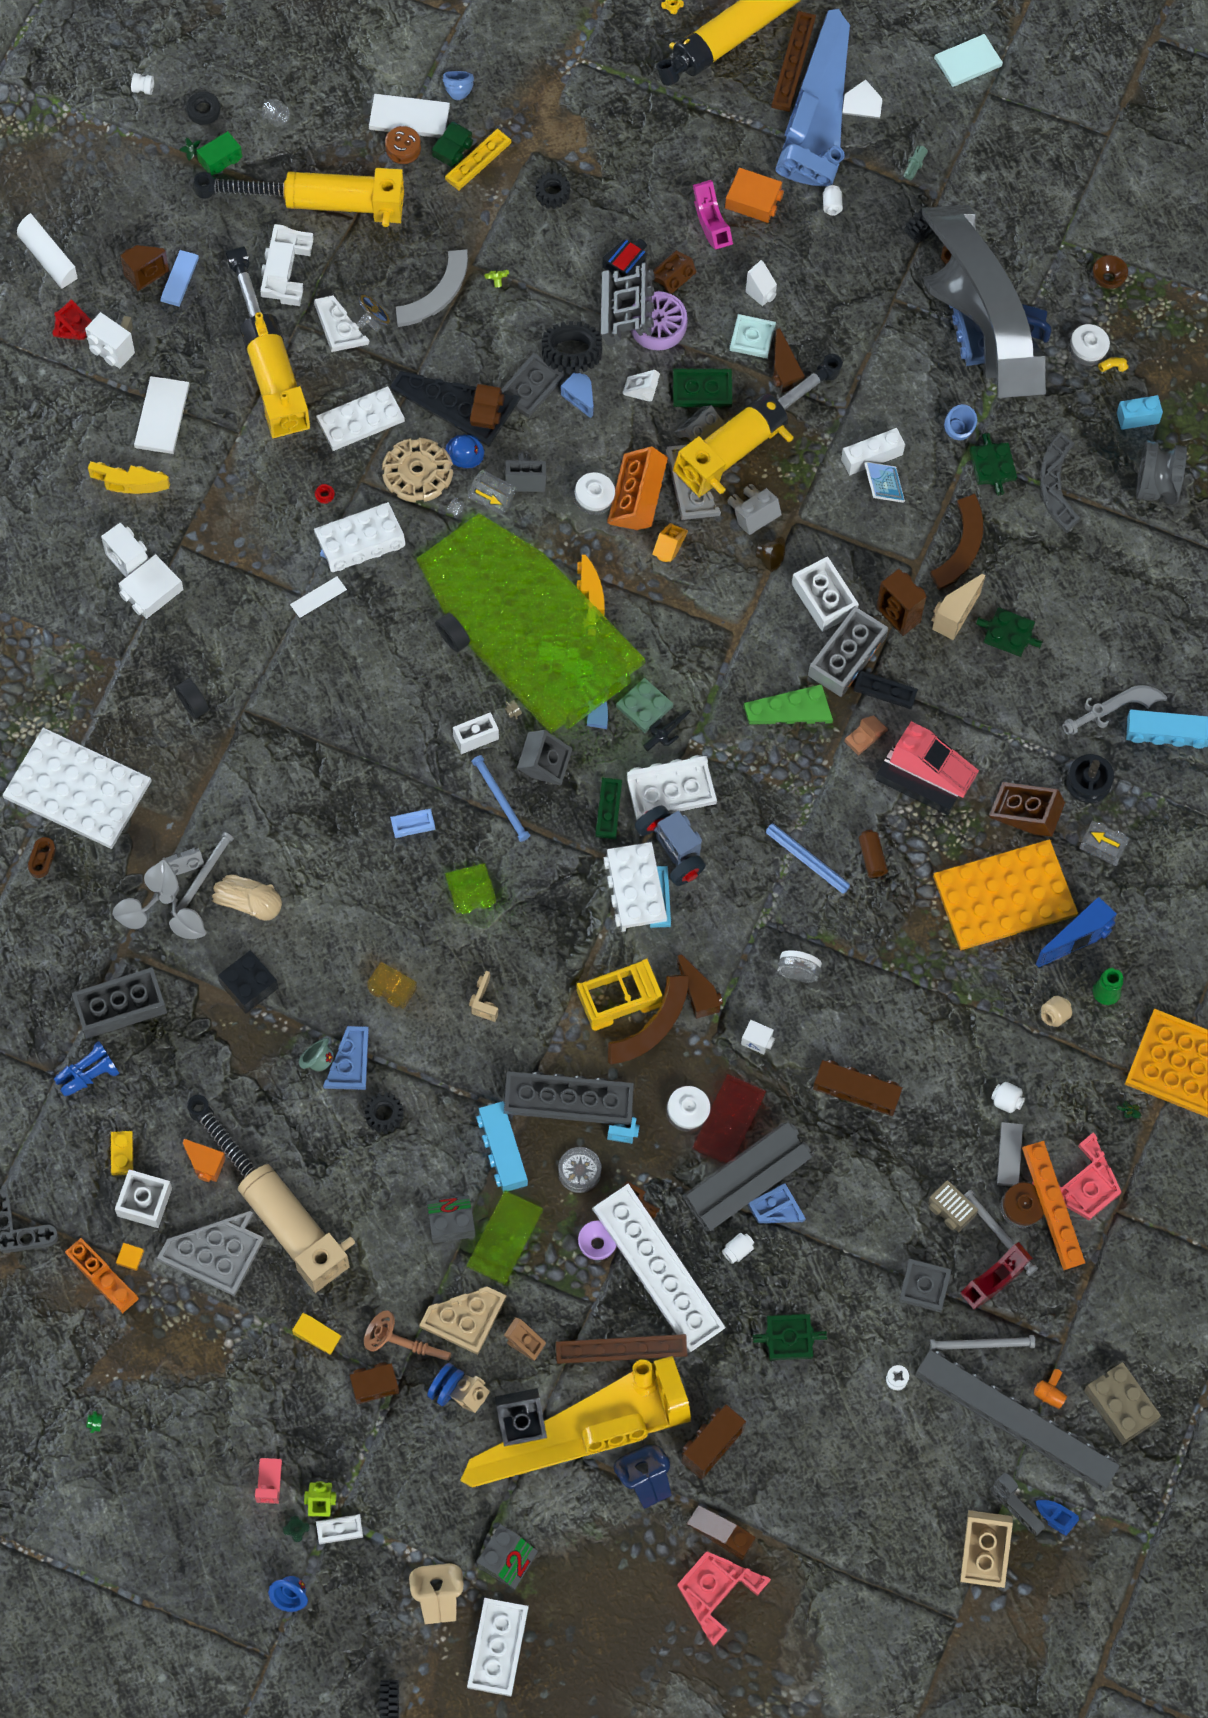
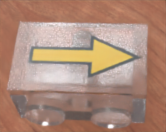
M481 470L473 479L468 498L503 515L511 505L516 487Z
M1092 821L1079 849L1117 866L1130 838L1120 831L1109 829L1101 822L1096 823Z

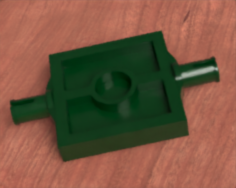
M990 433L982 434L984 445L972 446L969 450L977 484L994 485L996 495H1003L1002 484L1016 481L1017 479L1009 442L992 443Z
M998 608L995 616L990 621L978 617L976 625L987 628V634L984 639V643L1019 657L1022 656L1024 649L1028 645L1041 648L1043 641L1032 637V630L1035 625L1033 620Z
M810 1314L767 1316L766 1333L753 1334V1343H766L769 1349V1361L813 1359L814 1340H827V1331H813Z

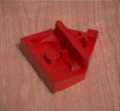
M71 299L58 312L54 313L55 328L53 330V337L84 340L87 337L85 328L92 320Z

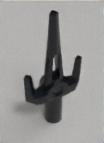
M690 710L685 711L661 729L656 728L662 721L658 719L649 727L653 737L643 745L644 749L649 751L659 742L664 746H669L679 738L678 735L668 740L667 736L690 713ZM674 724L668 731H666L668 727Z

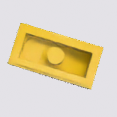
M302 1313L292 1330L293 1335L329 1355L332 1354L342 1337L305 1313Z

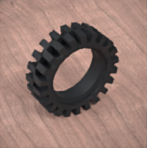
M569 321V325L561 322V327L555 324L553 329L548 328L542 337L543 361H546L547 366L551 365L553 370L558 368V372L561 373L564 369H566L567 374H571V370H575V374L579 373V369L586 372L587 367L590 369L594 368V364L598 365L599 360L602 359V336H600L599 331H596L595 327L589 328L587 323L582 326V322L577 321V325H573V321ZM572 340L586 343L589 349L578 354H565L557 351L554 347L561 342Z

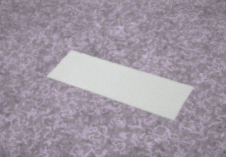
M335 577L290 605L298 617L301 618L347 589L340 579Z

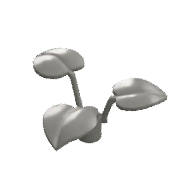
M166 859L149 868L144 876L147 887L153 892H159L147 906L142 908L139 900L127 898L120 901L113 909L112 914L118 922L128 928L139 929L147 922L145 911L160 899L164 904L172 902V914L175 917L169 921V925L176 935L185 939H197L205 936L207 933L202 918L196 911L183 908L177 913L176 903L178 899L175 897L179 892L178 880Z

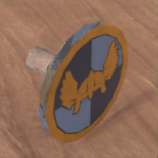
M366 295L359 297L360 305L366 312L356 323L359 328L362 329L368 324L377 332L381 328L379 324H389L390 319L387 313L376 301Z

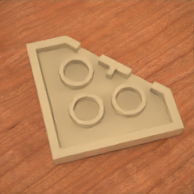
M484 1287L478 1291L451 1298L449 1301L431 1305L428 1307L419 1327L478 1355L506 1300V1295L489 1287Z

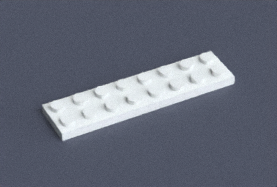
M629 1184L592 1208L677 1335H687V1350L689 1353L725 1329V1326Z

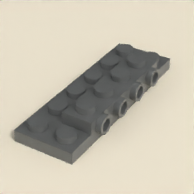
M507 1071L504 1114L630 1126L632 1121L634 1083L607 1081L605 1078L586 1079L584 1076L565 1077L563 1074H554L552 1076L544 1075L542 1072H533L531 1074Z

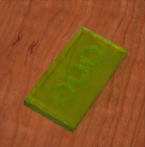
M504 1191L467 1264V1268L506 1285L543 1212V1208Z

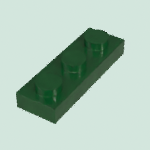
M602 777L595 837L616 839L622 779Z

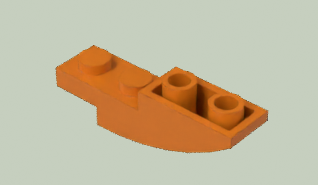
M82 1238L65 1251V1254L122 1314L139 1299Z

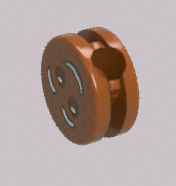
M399 126L392 129L386 136V153L393 162L408 164L419 157L421 140L419 134L413 128Z

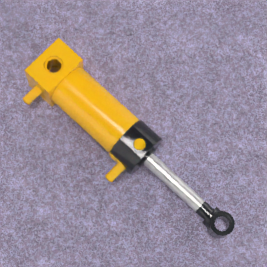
M242 246L227 250L226 256L229 267L237 274L250 318L241 324L240 332L263 399L264 413L272 439L310 429L308 408L301 386H297L276 316L262 314L247 270L250 263L246 248Z
M834 353L826 355L823 363L817 367L816 372L779 400L770 394H762L746 406L742 412L706 439L702 440L698 436L678 452L673 471L699 498L713 487L719 494H723L726 488L720 483V479L724 471L777 433L787 442H791L794 439V436L785 428L788 424L785 409L823 380L836 379L843 365L842 358Z

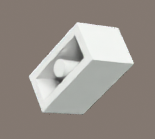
M490 712L453 727V737L460 753L463 754L498 740L499 729Z

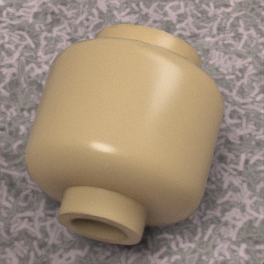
M1054 996L1043 1004L1041 1008V1018L1049 1026L1059 1027L1072 1016L1071 1003L1061 996Z

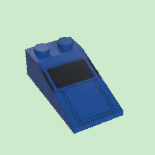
M1098 897L1040 951L1036 966L1039 968L1097 942L1101 937L1105 939L1112 932L1111 928L1116 923L1114 919L1117 913Z

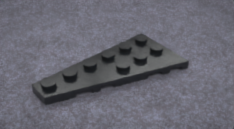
M403 371L399 372L390 386L392 391L464 433L473 436L488 447L521 399L518 395L511 396L505 394L503 406L500 405L498 410L501 413L500 422L495 425V429L471 426L470 423L477 388L475 386L455 382L449 383L441 379H430L422 375Z

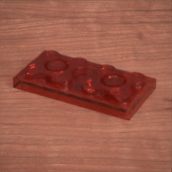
M727 1074L692 1149L724 1164L734 1159L766 1091Z

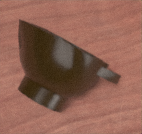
M779 536L775 541H769L766 544L760 543L757 547L756 557L761 559L770 572L778 569L783 562L785 539Z

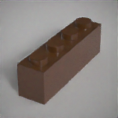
M822 1060L813 1086V1090L892 1117L903 1088L896 1082L879 1080L873 1074L865 1075L859 1073L855 1068L841 1067L832 1060Z

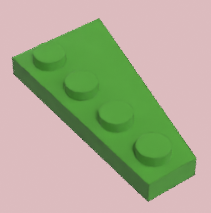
M822 684L746 702L743 705L749 724H775L776 722H786V724H795V722H807V724H815V722L833 723Z

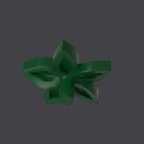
M186 137V146H182L179 150L186 153V157L190 161L194 155H197L196 150H198L197 147L200 144V140L192 143Z
M1126 1100L1123 1106H1117V1109L1125 1112L1124 1116L1126 1118L1131 1116L1133 1118H1141L1142 1116L1138 1111L1140 1106L1129 1105Z

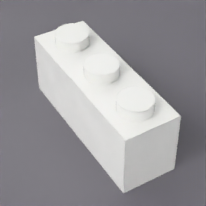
M895 428L843 448L841 460L850 476L865 470V462L881 464L902 456L905 443L898 429Z

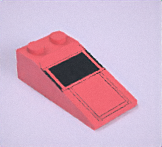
M912 721L898 741L890 760L891 763L962 798L979 772L977 768L934 733Z

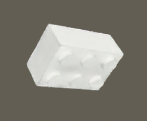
M828 557L793 574L792 586L822 632L843 622L854 607L858 608V602Z

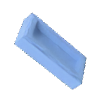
M431 808L390 817L395 838L435 830Z

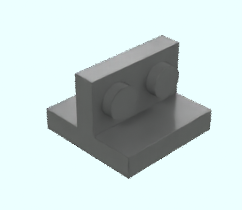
M909 1259L899 1302L941 1312L951 1269Z

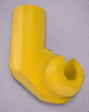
M1111 357L1098 364L1101 372L1112 367H1118V370L1123 372L1129 366L1125 358Z

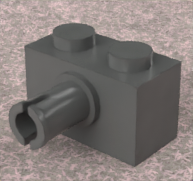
M524 452L519 453V461L506 460L505 491L545 492L546 461H530L531 455L526 452V458H524Z

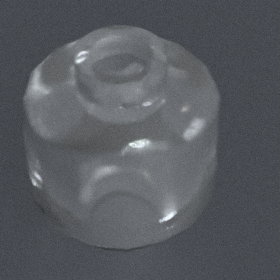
M270 99L262 107V118L272 126L280 127L288 122L290 117L289 108L280 100Z

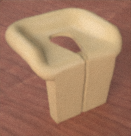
M451 1563L421 1566L414 1569L409 1576L410 1592L412 1597L421 1604L425 1624L456 1621V1597L461 1595L464 1586L462 1569L458 1565ZM440 1579L443 1581L439 1591H434L430 1584L432 1580Z

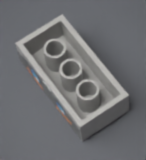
M854 607L811 663L808 676L842 697L859 675L860 670L862 671L886 639L888 627L857 607Z

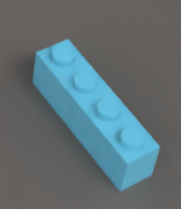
M1130 710L1127 717L1126 740H1132L1134 743L1152 742L1155 745L1165 743L1176 747L1184 745L1193 746L1194 748L1208 747V717Z
M504 1102L479 1108V1115L476 1116L479 1128H483L485 1132L482 1139L485 1148L489 1147L491 1152L488 1158L491 1168H496L497 1174L494 1175L497 1187L501 1186L504 1193L528 1186V1179L508 1115L504 1114Z

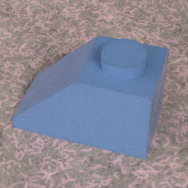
M574 372L561 385V396L591 418L593 416L591 380L585 374H575Z

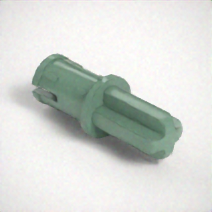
M917 146L913 156L909 158V165L904 173V178L910 181L913 180L917 170L922 168V162L928 153L924 146Z

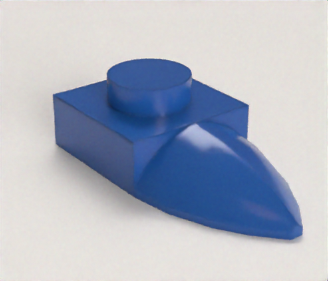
M1049 1500L1036 1501L1038 1511L1048 1521V1525L1065 1536L1079 1521L1078 1515L1061 1504Z

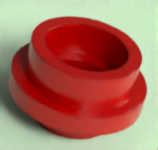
M322 484L315 490V498L320 503H330L335 497L334 489L327 484ZM323 493H327V494H328V496H321V495H322Z

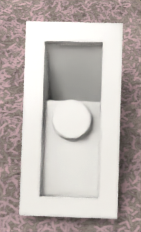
M651 370L627 377L623 394L645 401H652L660 373L656 370Z

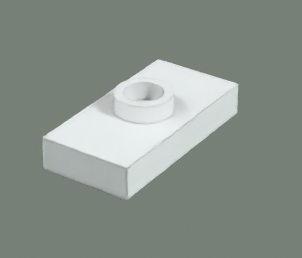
M360 1514L316 1521L319 1544L363 1538Z

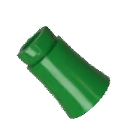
M1108 968L1102 973L1100 979L1095 982L1092 992L1094 998L1099 1003L1112 1005L1120 999L1121 987L1123 985V974L1121 971Z

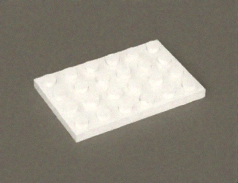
M42 728L3 793V798L112 849L149 787L151 778Z

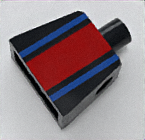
M640 238L634 244L628 240H623L603 257L602 268L609 270L611 274H614V271H618L622 277L636 274V266L642 268V263H645L647 259V253L643 251L647 247L646 242Z

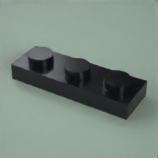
M861 670L854 687L855 692L908 709H912L918 692L917 688Z

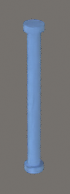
M483 756L475 757L472 760L473 765L477 766L519 835V841H525L530 837L529 832L525 831L483 762Z

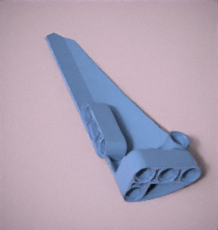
M839 9L827 11L785 131L786 140L775 169L779 175L787 179L814 186L832 185L839 163L844 159V151L840 148L850 24Z

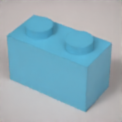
M1158 395L1120 401L1117 409L1121 430L1159 424L1163 413Z

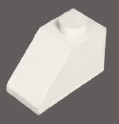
M760 260L748 271L746 293L762 306L767 302H771L776 297L777 284L764 262Z

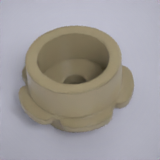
M514 700L509 703L506 702L507 707L504 709L510 718L518 719L517 717L522 712Z

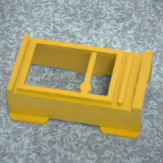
M648 959L583 983H577L576 991L591 1028L594 1031L611 1026L613 1020L639 1010L642 1013H647L660 1008L662 1004V993ZM630 975L633 976L641 998L631 1001V996L628 995L622 978ZM619 980L625 994V1000L628 1003L598 1013L589 990Z

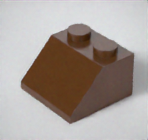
M136 245L126 249L120 255L124 276L137 292L169 272L167 255L164 248Z

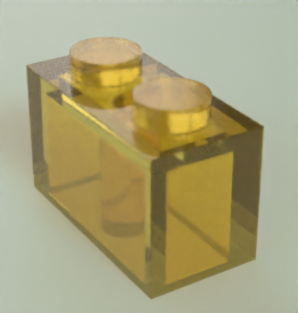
M383 962L379 963L367 982L371 994L376 997L382 996L387 999L390 1005L396 1008L399 1006L404 1009L417 990L416 981Z

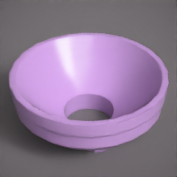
M601 1221L587 1223L579 1233V1247L582 1253L590 1259L603 1260L608 1258L616 1249L617 1245ZM593 1239H602L604 1246L601 1249L593 1248L591 1245Z

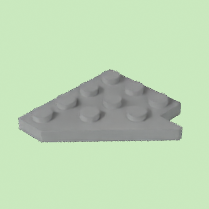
M249 1211L167 1239L157 1260L235 1296L264 1241V1237L246 1229L253 1217V1212Z

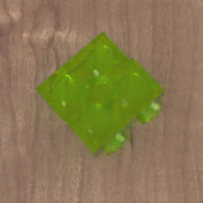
M485 863L445 873L456 913L466 914L475 908H489L496 903V896Z

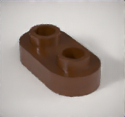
M39 838L33 846L28 862V870L35 878H42L49 872L55 854V845L50 838ZM43 848H49L47 852H42ZM38 866L43 867L40 871H37L36 868Z

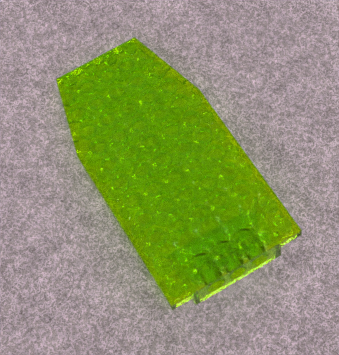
M480 513L416 558L443 613H451L467 632L470 638L468 646L550 734L562 725L570 729L630 684V674L646 663L645 658L543 552Z

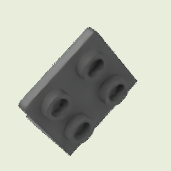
M712 405L705 406L692 415L675 433L679 438H689L691 442L698 436L704 440L722 427L725 422Z

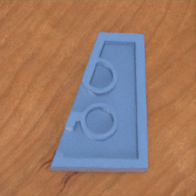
M347 1026L335 1060L331 1065L329 1075L323 1085L324 1089L366 1090L368 1027Z

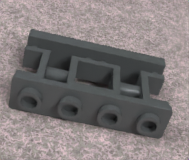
M646 262L642 263V268L636 266V274L622 277L618 271H614V274H611L609 270L602 272L601 336L608 346L615 344V339L617 341L621 340V332L635 329L639 336H642L644 332L647 336L652 335V328L654 327V320L652 318V312L654 311L652 301L654 288L652 280L655 277L652 268L650 269ZM642 284V288L640 286L633 287V285ZM616 286H617L618 289H620V288H625V289H624V290L616 291ZM636 298L635 306L622 309L623 300ZM641 315V320L640 318L632 319V317ZM616 318L617 320L624 319V321L616 323Z

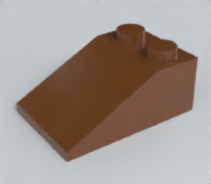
M1002 782L989 817L1031 834L1052 837L1065 801L1058 789Z

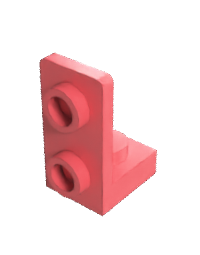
M260 1459L258 1488L255 1490L257 1503L279 1504L281 1459Z

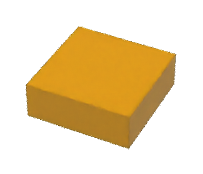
M123 1243L116 1264L137 1271L144 1254V1249Z

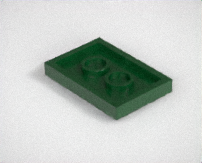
M673 369V407H705L710 405L712 407H732V369Z

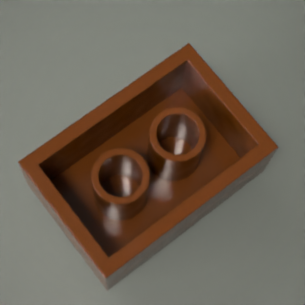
M897 569L881 582L876 609L904 636L921 622L926 593L920 586L917 587L912 582L911 577L906 572L903 573L900 569Z
M725 1405L722 1409L718 1407L711 1415L710 1423L708 1425L704 1423L697 1431L698 1435L694 1442L689 1440L682 1449V1464L701 1480L744 1432L746 1421L728 1405Z

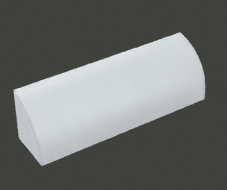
M31 213L28 214L20 222L17 228V235L62 289L78 279L75 266Z

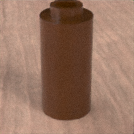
M873 830L863 831L858 840L868 877L876 878L888 873L879 835L877 832H873Z

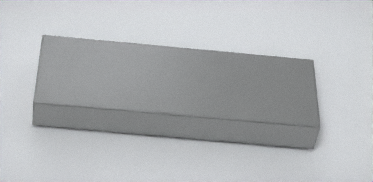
M1001 1123L997 1185L1012 1187L1019 1183L1023 1124Z

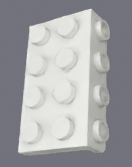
M389 502L314 529L331 572L341 571L349 566L360 564L374 557H380L383 554L399 550L405 546L404 534Z
M695 755L687 760L676 759L667 764L656 763L647 768L636 767L627 772V783L636 820L645 812L660 805L665 806L669 813H675L678 810L680 812L717 804L707 764V756Z
M652 842L607 849L604 865L605 869H609L610 876H607L608 886L613 888L614 895H611L612 906L617 907L618 914H615L616 926H620L621 932H624L629 927L666 922L667 915Z

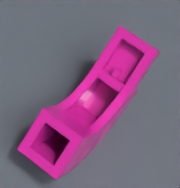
M708 180L693 185L697 215L708 242L715 250L732 245L730 226L723 220L720 213L713 181Z

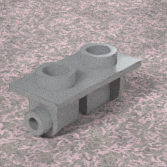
M192 848L181 852L182 857L179 858L177 854L163 858L171 865L175 875L204 866L199 848Z

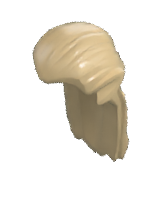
M226 875L222 879L223 881L215 883L213 887L215 894L212 895V901L214 903L242 911L252 917L255 916L259 920L267 921L274 919L279 914L282 906L281 897L275 891L273 885H265L248 878Z

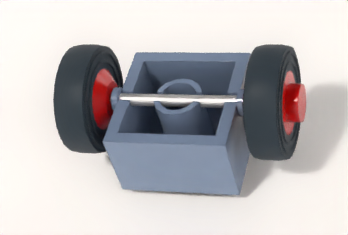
M660 805L645 812L636 821L635 828L641 836L657 832V840L676 866L670 874V879L676 886H681L694 880L705 869L706 865L700 857L702 839L698 832H693L690 828V821L685 815L682 816L679 810L670 815L667 808Z

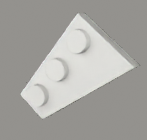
M334 296L315 299L314 305L331 352L369 345V339L362 335L357 324L350 320L347 312Z

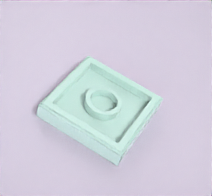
M738 314L730 351L768 359L776 322Z

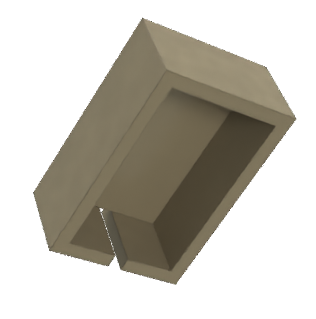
M1123 1362L1108 1371L1105 1376L1102 1375L1088 1384L1084 1390L1121 1445L1157 1423L1161 1417Z

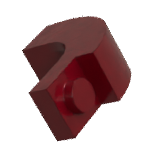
M1018 1242L990 1269L972 1280L960 1294L973 1309H976L1007 1286L1024 1270V1267L1033 1258Z

